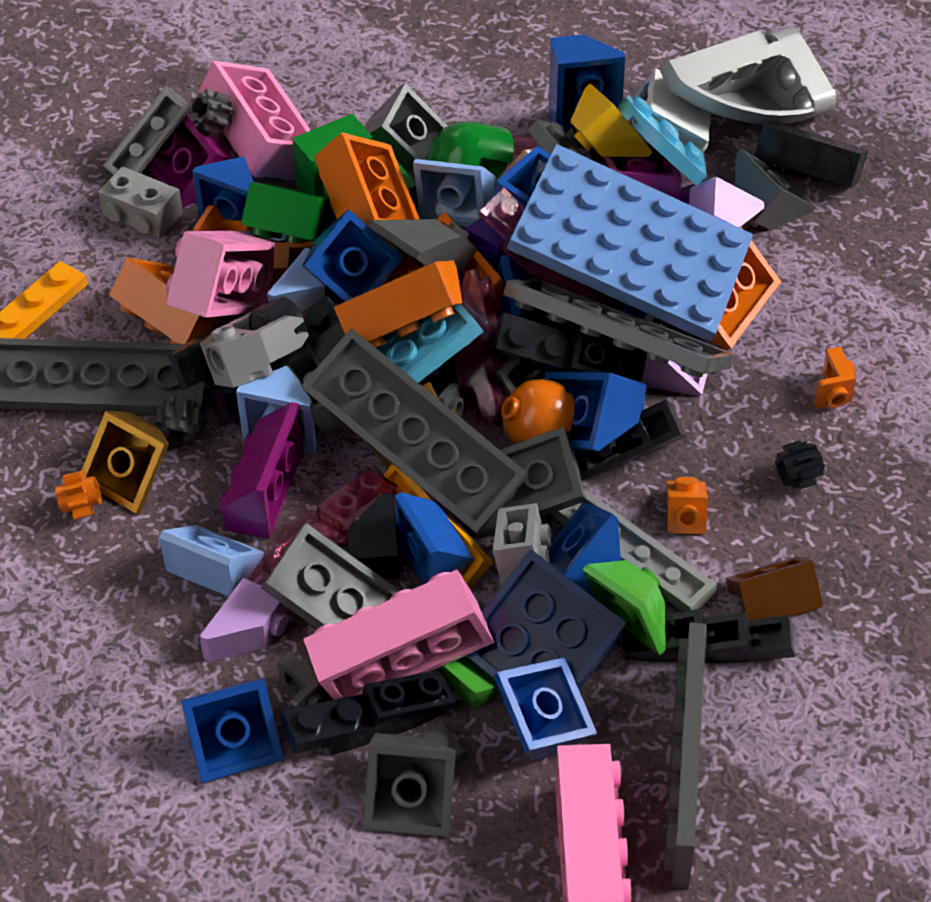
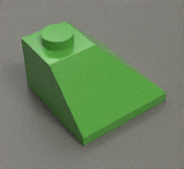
M627 560L587 564L582 570L596 600L629 624L625 630L627 633L658 655H661L665 651V601L658 587L660 581L657 576L648 568L643 567L639 569Z

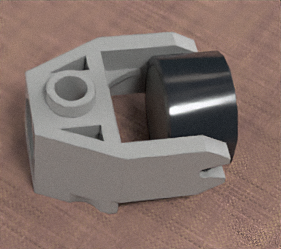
M280 296L251 310L250 313L215 329L200 345L215 385L234 388L273 374L270 363L305 347L309 335L303 316L296 305L288 298Z

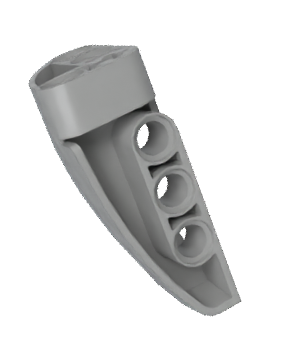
M786 27L768 33L765 36L761 31H756L669 60L660 71L670 91L676 96L712 114L751 124H766L769 122L791 124L833 110L837 101L833 87L802 35L794 27Z

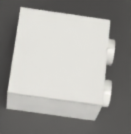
M655 69L636 92V96H640L653 108L651 116L659 123L664 118L679 132V141L684 145L690 141L704 153L709 143L711 113L673 94L663 79L660 70ZM632 119V127L634 128V130L639 134V136L643 139L644 142L650 144L633 126L635 124V120Z

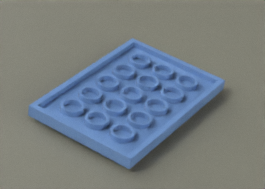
M556 144L506 249L711 343L719 327L753 234Z

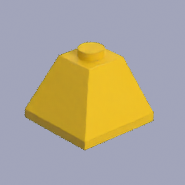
M589 84L584 89L570 121L578 131L574 135L575 139L587 152L593 148L601 157H649L653 153L621 112L593 85Z

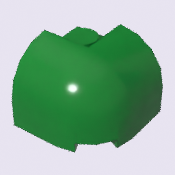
M457 121L445 127L437 137L433 138L428 160L482 166L498 178L506 170L507 163L513 162V137L511 132L503 127L477 122Z

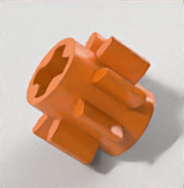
M83 470L63 475L64 484L56 485L55 487L56 498L63 514L72 512L74 520L95 514L93 506L102 504L101 492L95 476L85 478Z

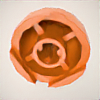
M538 379L524 382L512 392L502 406L503 425L507 438L513 444H517L564 427L569 434L575 413L573 395L565 392V388H567L565 385L554 381Z

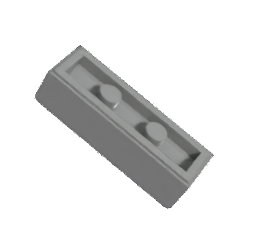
M165 86L103 164V167L113 175L122 166L141 174L187 116L188 108L191 106L171 88Z

